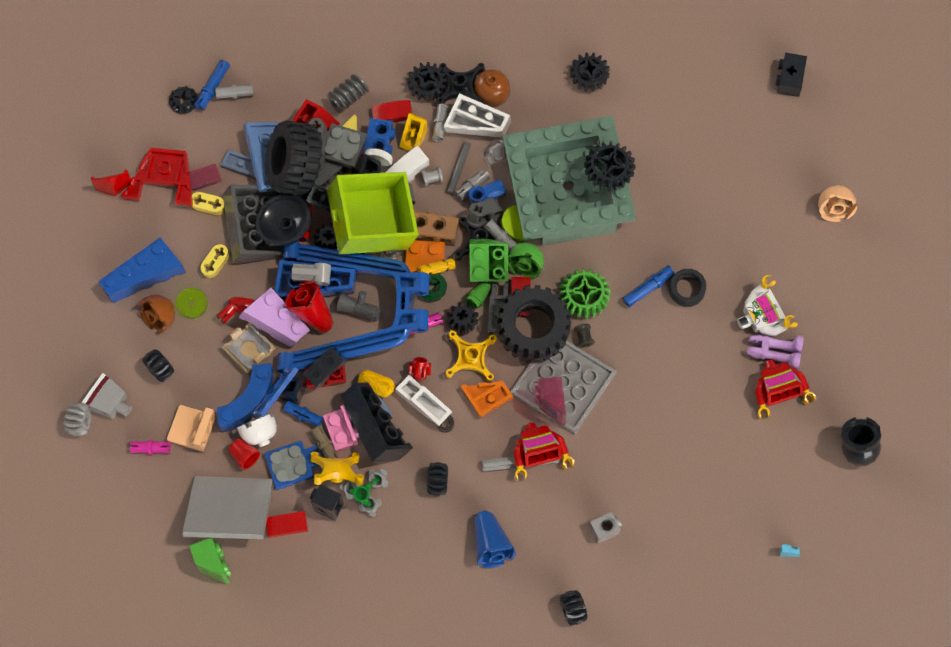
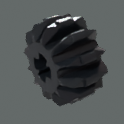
M330 222L329 227L322 224L323 229L317 228V234L313 236L315 246L337 250L333 223Z
M458 302L457 308L452 305L451 311L447 312V317H449L447 324L451 325V330L457 329L458 335L461 333V330H464V333L467 335L468 329L475 330L474 325L478 324V319L476 318L479 317V314L474 312V306L468 308L467 302L464 306H461V303Z
M157 349L149 351L142 359L150 373L160 382L167 380L174 373L173 366Z
M441 462L430 463L428 465L427 492L434 496L445 495L447 493L448 466L446 463Z
M571 590L562 594L560 605L568 624L572 626L586 621L588 617L587 610L579 591Z

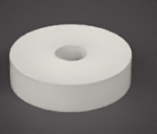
M380 149L365 150L364 154L381 162V171H386L392 166L393 158L389 153Z

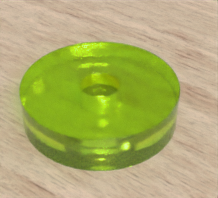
M197 288L185 289L179 294L176 302L180 314L188 319L201 317L208 307L205 294ZM194 301L195 304L190 306L189 303Z

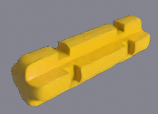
M451 258L446 259L445 262L442 260L430 263L428 266H419V272L431 273L432 275L445 272L446 269L448 271L456 268L455 261Z

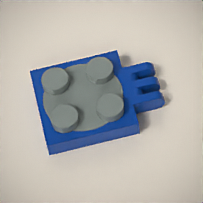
M301 440L265 452L276 490L314 478L311 469L320 465L311 462L310 459L311 453L319 450L317 445L304 449Z

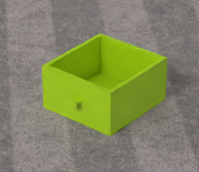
M406 172L337 175L328 188L327 194L339 254L408 250L419 236Z

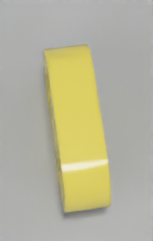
M202 192L192 194V208L194 210L212 215H221L225 211L224 200L221 197ZM201 198L202 202L197 205L195 200L198 201ZM219 203L221 207L214 209L213 205Z
M218 244L211 249L201 264L203 276L210 279L218 275L229 258L226 246ZM223 251L224 256L220 255V256L217 258V254H216V253ZM212 266V267H213V271H210V270H209V271L207 272L206 267H209V268H210V267Z

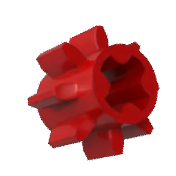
M416 357L413 359V362H409L408 374L412 375L414 380H425L427 375L431 376V363H427L428 360L424 357Z

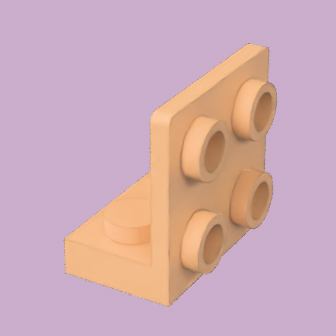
M179 405L167 441L204 452L217 417L214 410L206 408L203 412Z

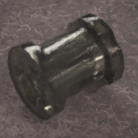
M580 324L574 327V332L578 336L579 342L577 345L579 348L589 347L595 343L591 337L590 324Z

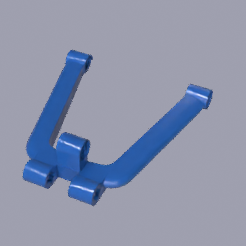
M299 242L283 246V260L309 264L326 263L332 267L355 269L356 272L393 278L396 281L397 296L395 320L391 327L300 351H293V353H278L277 371L279 373H282L285 368L296 367L298 370L309 368L330 347H336L347 359L399 346L405 342L410 332L423 333L428 331L429 311L414 309V299L412 295L425 296L429 294L428 273L411 272L404 262L395 259L359 253L339 254L338 250L304 245Z

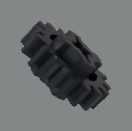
M586 52L585 57L578 55V60H573V65L570 66V78H573V84L578 83V89L583 86L585 87V92H587L588 88H591L592 92H594L595 87L601 89L602 84H607L610 67L606 66L607 60L601 61V55L595 57L593 52L589 56Z
M427 62L426 66L420 63L419 68L414 66V72H409L410 78H407L409 91L412 90V96L418 95V100L424 97L425 102H427L428 98L431 97L434 101L436 95L441 97V91H446V73H443L442 67L437 69L436 63L433 66H430L429 62Z

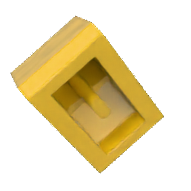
M412 113L408 114L399 145L400 148L411 151L416 146L420 148L428 131L427 119Z

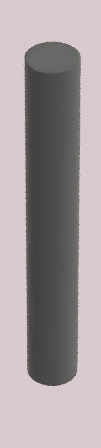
M464 142L447 189L448 194L453 195L471 146L468 142Z

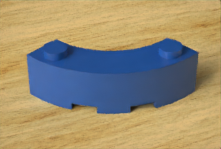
M271 363L252 365L251 379L244 393L232 403L217 407L218 422L222 433L235 430L253 418L251 413L257 409L273 387L274 369Z

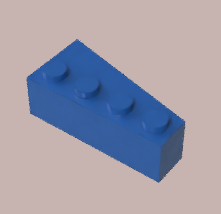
M159 237L98 282L110 300L115 303L136 294L137 291L151 288L156 283L165 282L175 275H181L186 272L181 262L162 238Z
M280 260L275 285L276 294L283 301H286L292 289L296 291L300 288L299 284L303 283L292 280L293 264H314ZM331 266L329 285H318L323 297L341 295L342 293H355L357 273L355 269Z

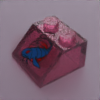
M562 376L538 379V385L535 386L534 392L535 403H539L540 410L558 424L564 426L566 423V409Z

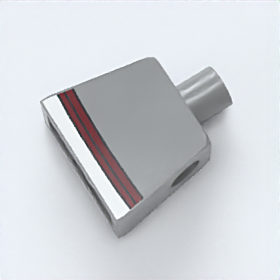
M104 373L100 375L81 402L87 405L91 411L113 419L118 412L126 417L132 410V407L125 403L128 399L125 391Z

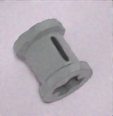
M440 166L432 170H422L425 186L437 181L444 182Z

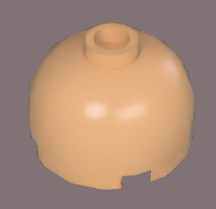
M835 185L826 188L818 200L821 217L827 221L839 222V218L844 217L849 219L857 210L856 198L853 192L845 186Z

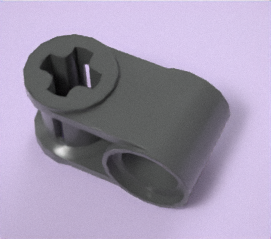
M487 198L470 205V215L467 217V223L473 228H479L486 225L490 220L494 222L499 221L504 211L494 198Z

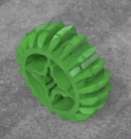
M583 267L581 273L575 269L574 275L568 273V279L564 278L563 284L560 285L561 292H559V295H561V301L565 300L567 310L571 309V315L577 312L578 318L581 317V314H585L584 317L587 319L590 313L595 317L596 311L601 314L602 308H607L606 302L610 301L608 296L611 294V290L608 289L609 283L604 282V276L599 277V271L593 274L592 268L589 269V272H585ZM578 282H581V285L579 287L574 288V290H570L573 285H575ZM588 282L593 283V284L596 285L598 288L593 287V286H590V285L588 284ZM584 287H585L586 293L588 294V295H586V300H585V295H584V293H583ZM599 297L595 303L589 305L591 299ZM574 300L581 301L582 305L576 303Z

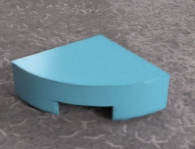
M783 544L780 548V556L800 557V549Z

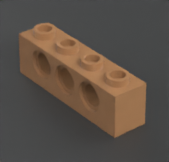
M414 209L416 224L419 222L425 224L422 227H417L419 236L415 240L445 242V245L455 246L459 229V218L453 215L441 216L434 212L422 213ZM437 225L443 226L441 230L434 229Z

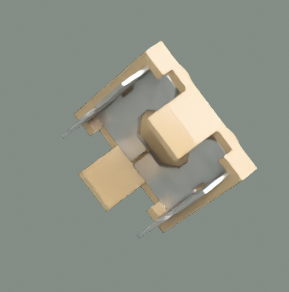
M248 323L243 330L237 327L229 334L232 340L222 346V349L247 375L252 372V365L261 364L276 351V348L251 323Z

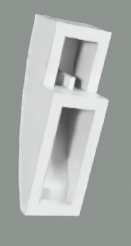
M416 146L385 173L406 172L409 183L415 179L417 173L429 166V159L419 146Z
M410 375L396 388V393L438 426L452 413L446 405L426 387H422Z

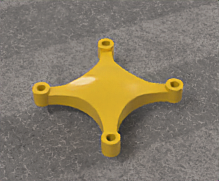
M454 330L450 331L448 338L453 340L457 346L458 359L451 369H447L445 376L452 378L453 374L457 371L474 370L481 373L487 382H492L494 375L485 366L484 354L488 346L496 342V336L490 335L486 341L481 343H469L459 338Z
M312 452L310 461L320 465L323 469L321 474L314 475V484L320 485L326 480L339 483L345 479L357 485H363L364 476L355 474L351 469L353 464L359 462L360 454L352 453V456L349 458H323L319 456V453Z

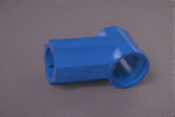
M498 179L482 187H472L469 191V206L487 198L497 199L506 195L502 181Z

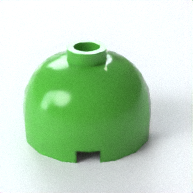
M532 243L516 244L508 253V270L514 275L520 273L523 274V277L535 279L543 270L544 255Z

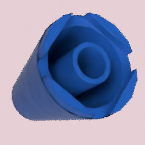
M486 510L479 512L474 518L477 563L479 566L482 564L483 568L502 566L505 564L504 560L509 558L511 561L516 556L515 548L494 514Z

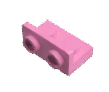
M341 405L339 410L323 415L336 452L358 445L357 438L360 437L356 427L352 428L350 422L352 419L344 405Z

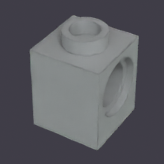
M612 512L590 521V528L598 544L620 534L621 522L618 516L614 517ZM604 523H609L612 526V529L609 531H605L602 529L601 525Z

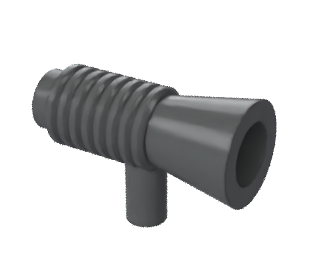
M359 291L357 300L342 293L336 311L354 313V315H359L372 321L374 319L378 320L381 309H378L377 306L365 303L367 295L365 291Z

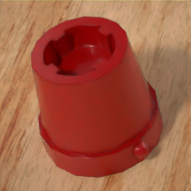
M241 438L235 440L228 449L229 454L242 470L251 468L260 457V451Z

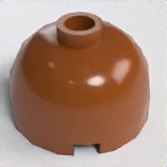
M494 69L486 70L476 78L474 92L478 97L482 98L483 104L490 107H498L504 104L510 95V83L506 75L501 71Z
M156 294L139 301L138 307L141 305L142 309L139 313L148 328L152 330L154 327L158 330L155 333L159 334L172 325L175 319V307L170 299Z

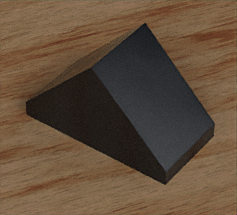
M300 377L292 378L278 399L290 400L300 405L306 388L304 380Z

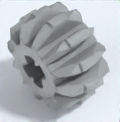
M83 403L69 404L68 409L65 411V421L63 423L68 434L72 436L87 434L88 429H90L92 416L90 414L91 410L87 405Z

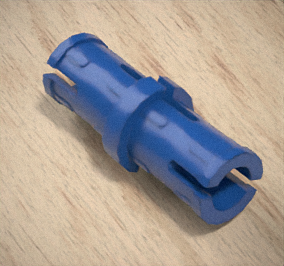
M290 400L284 406V412L297 417L301 422L305 421L318 427L323 421L322 416Z

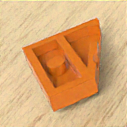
M415 240L409 249L406 250L405 264L411 272L419 271V266H428L430 263L442 260L444 262L445 242Z
M503 381L478 383L479 385L471 386L465 384L461 386V390L480 418L513 399V395Z

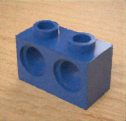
M370 118L364 152L367 149L382 147L383 151L392 155L393 146L390 143L391 139H395L396 128H393L392 121ZM381 130L386 131L384 134H379L378 132Z

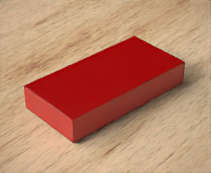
M301 511L267 517L268 537L308 532L306 512Z

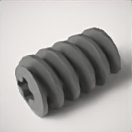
M352 74L351 79H346L345 83L339 85V88H334V92L328 93L329 101L338 113H341L339 107L347 109L346 102L350 105L353 104L351 98L357 101V94L364 96L363 89L369 92L368 86L359 76Z

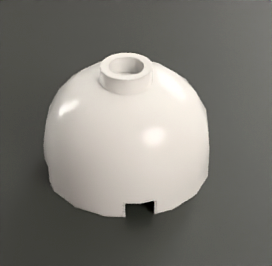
M269 413L264 417L237 427V431L241 439L250 445L258 444L259 447H263L269 444V439L275 435L277 424L273 413Z

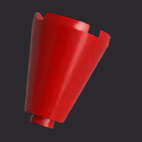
M314 281L299 284L300 288L296 291L292 289L286 297L285 305L288 310L317 332H328L332 328L333 319L320 287Z

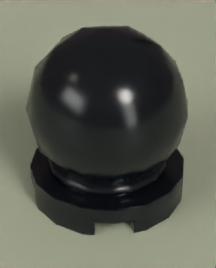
M853 417L846 421L842 426L841 448L847 461L856 466H867L875 462L881 451L880 426L876 421L868 417L866 419H856V417Z

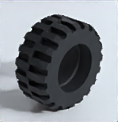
M285 120L277 124L273 129L265 154V174L268 184L274 191L303 195L314 186L321 167L322 143H320L321 137L318 134L319 132L313 125Z
M527 285L521 291L519 288L514 290L513 295H508L505 298V302L501 304L497 318L498 338L500 342H503V347L506 351L510 350L513 357L517 358L520 356L522 361L526 362L528 359H533V362H539L541 358L546 361L550 359L551 355L556 356L559 350L563 349L566 345L571 328L570 310H567L565 300L561 301V295L557 292L552 294V289L548 287L545 290L540 289L541 285H535V288H530ZM526 310H540L550 317L552 321L551 331L541 338L526 337L516 328L517 316Z

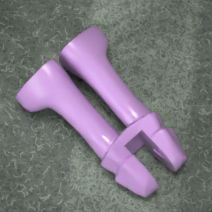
M752 335L749 337L748 342L754 345H762V348L748 347L747 355L756 359L761 358L763 360L770 359L782 363L785 362L791 368L799 370L804 335H797L792 341L779 340L768 335ZM769 347L789 351L792 354L771 351Z

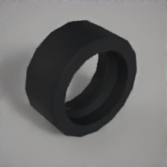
M691 268L676 272L671 279L669 287L673 301L684 307H692L699 304L706 292V280L703 275ZM683 278L693 279L698 283L699 291L694 297L681 296L677 291V283Z

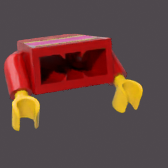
M768 360L764 363L765 369L761 370V377L757 379L755 387L757 405L760 406L758 411L760 419V411L762 410L767 412V417L770 415V411L765 404L771 406L803 395L802 402L805 405L809 404L807 396H810L812 402L815 401L816 396L813 392H809L808 389L810 387L802 372L791 368L785 362L776 365L774 360Z
M528 423L525 426V431L521 432V439L517 440L513 450L515 466H517L516 480L518 481L517 474L520 472L524 473L525 480L527 478V472L523 469V465L528 468L559 460L563 457L561 467L566 470L565 461H568L572 467L574 459L567 454L569 451L564 438L551 431L548 426L537 427L535 423Z

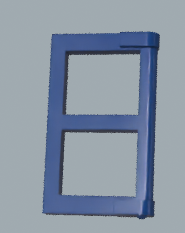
M296 367L284 369L281 377L257 409L251 413L253 418L259 419L265 416L298 372Z

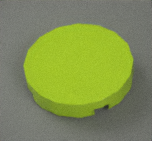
M517 205L512 206L502 215L501 229L506 230L507 234L514 241L526 242L527 240L524 241Z

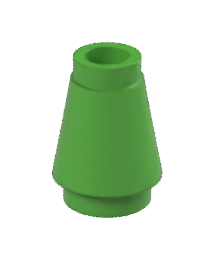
M483 281L466 295L465 301L470 307L474 306L477 309L483 305L491 289L490 284Z

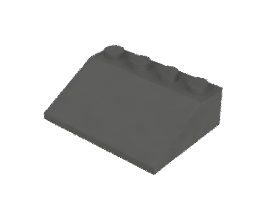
M230 184L225 190L223 200L233 263H254L283 258V246L270 245L260 237L256 229V218L259 210L268 200L284 193L276 191L259 192L257 185Z

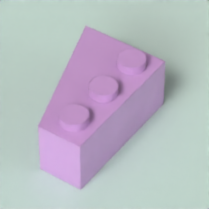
M272 288L267 290L239 316L240 319L246 320L255 325L257 329H262L269 333L271 337L290 348L310 331L296 315L288 310L285 302Z

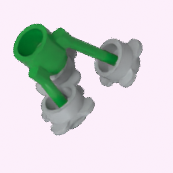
M384 468L381 470L371 469L369 471L370 483L367 485H357L348 480L340 484V489L344 490L347 499L355 498L361 502L359 505L361 512L365 511L369 516L374 517L377 514L378 507L382 505V501L372 497L370 488L387 487L389 484L386 478L388 472Z

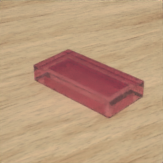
M216 163L190 171L192 192L222 182Z

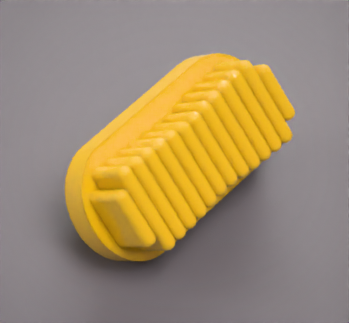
M363 370L358 377L357 383L368 382L374 392L383 398L391 395L395 389L392 379L370 370Z

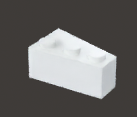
M459 93L444 124V129L446 133L503 138V135L506 134L510 126L511 118L510 115Z

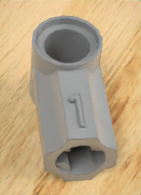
M315 263L314 265L293 264L292 280L300 282L314 281L317 285L327 286L330 283L331 265L326 263Z

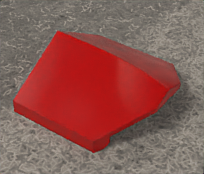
M124 170V173L95 179L94 176L90 177L96 191L115 197L130 185L129 182L131 180L128 170Z

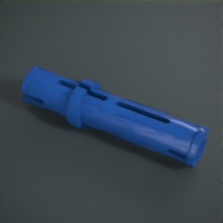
M219 61L206 86L202 87L201 94L194 104L197 109L200 110L201 108V111H205L210 99L214 98L216 87L219 86L228 68H230V64L227 61Z
M667 265L657 274H652L650 279L622 298L624 303L630 308L657 287H662V284L673 277L675 272Z

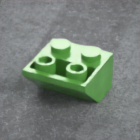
M470 239V282L508 281V243L491 239Z
M208 538L189 546L194 562L201 573L225 584L230 583L228 577L231 576V572L226 561H222L225 555L219 542H214L213 538Z

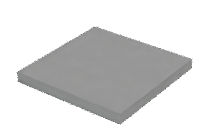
M566 341V345L563 349L559 350L556 356L551 355L550 359L546 361L541 358L539 362H533L532 359L510 392L513 397L575 435L617 371L571 342ZM544 404L556 412L557 418L560 419L556 420L550 412L548 413Z
M195 476L183 528V537L264 539L273 479Z

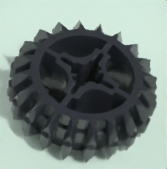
M603 141L601 147L596 144L595 150L590 149L589 155L585 157L587 162L584 163V168H586L585 175H589L588 181H593L594 187L599 184L600 190L607 187L609 192L611 187L617 191L618 185L624 188L625 182L630 183V177H634L636 165L633 164L635 158L631 157V151L626 152V146L620 148L619 142L614 146L612 141L609 142V145H606ZM616 157L622 160L625 166H622L621 163L617 162ZM595 166H597L598 169L603 171V175L597 172Z

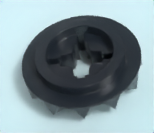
M178 86L176 90H172L169 96L171 109L180 114L191 112L195 109L194 104L198 100L197 93L193 88ZM185 94L187 100H184L181 105L179 98H182Z

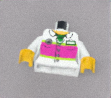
M765 275L762 278V283L753 289L746 299L743 309L745 316L737 319V322L741 329L751 326L755 334L761 333L762 335L777 336L786 331L788 327L796 328L798 323L793 322L790 324L791 319H794L795 316L788 315L785 317L771 289L767 290V287L774 286L776 281L773 280L768 284L767 279L771 275Z

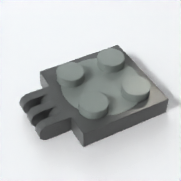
M332 123L329 131H326L325 161L355 169L368 137L367 133Z

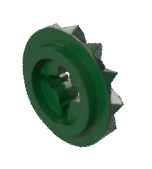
M429 273V283L437 285L435 287L436 293L429 290L428 295L421 297L424 300L433 302L440 300L446 294L447 282L439 273L432 275Z

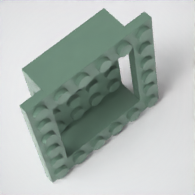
M613 116L503 135V143L524 241L541 238L542 246L616 233L617 224L636 221L628 183L625 182L624 188L618 185L617 191L611 187L610 194L613 203L611 204L607 187H604L602 190H600L599 184L594 187L593 181H588L589 175H585L586 168H584V163L587 162L585 157L589 155L590 149L595 150L594 148L596 144L598 145V141L600 147L603 141L606 145H609V142L612 141L614 146L619 142ZM616 157L617 162L621 163V165L624 166L622 160ZM595 166L597 172L603 175V171L598 169L597 166ZM571 183L574 187L571 190H566L563 188V185Z

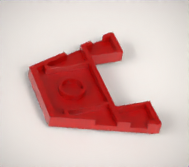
M150 147L139 165L137 174L131 178L129 187L126 191H123L121 197L125 200L140 201L144 183L178 187L175 198L176 205L193 207L187 152Z

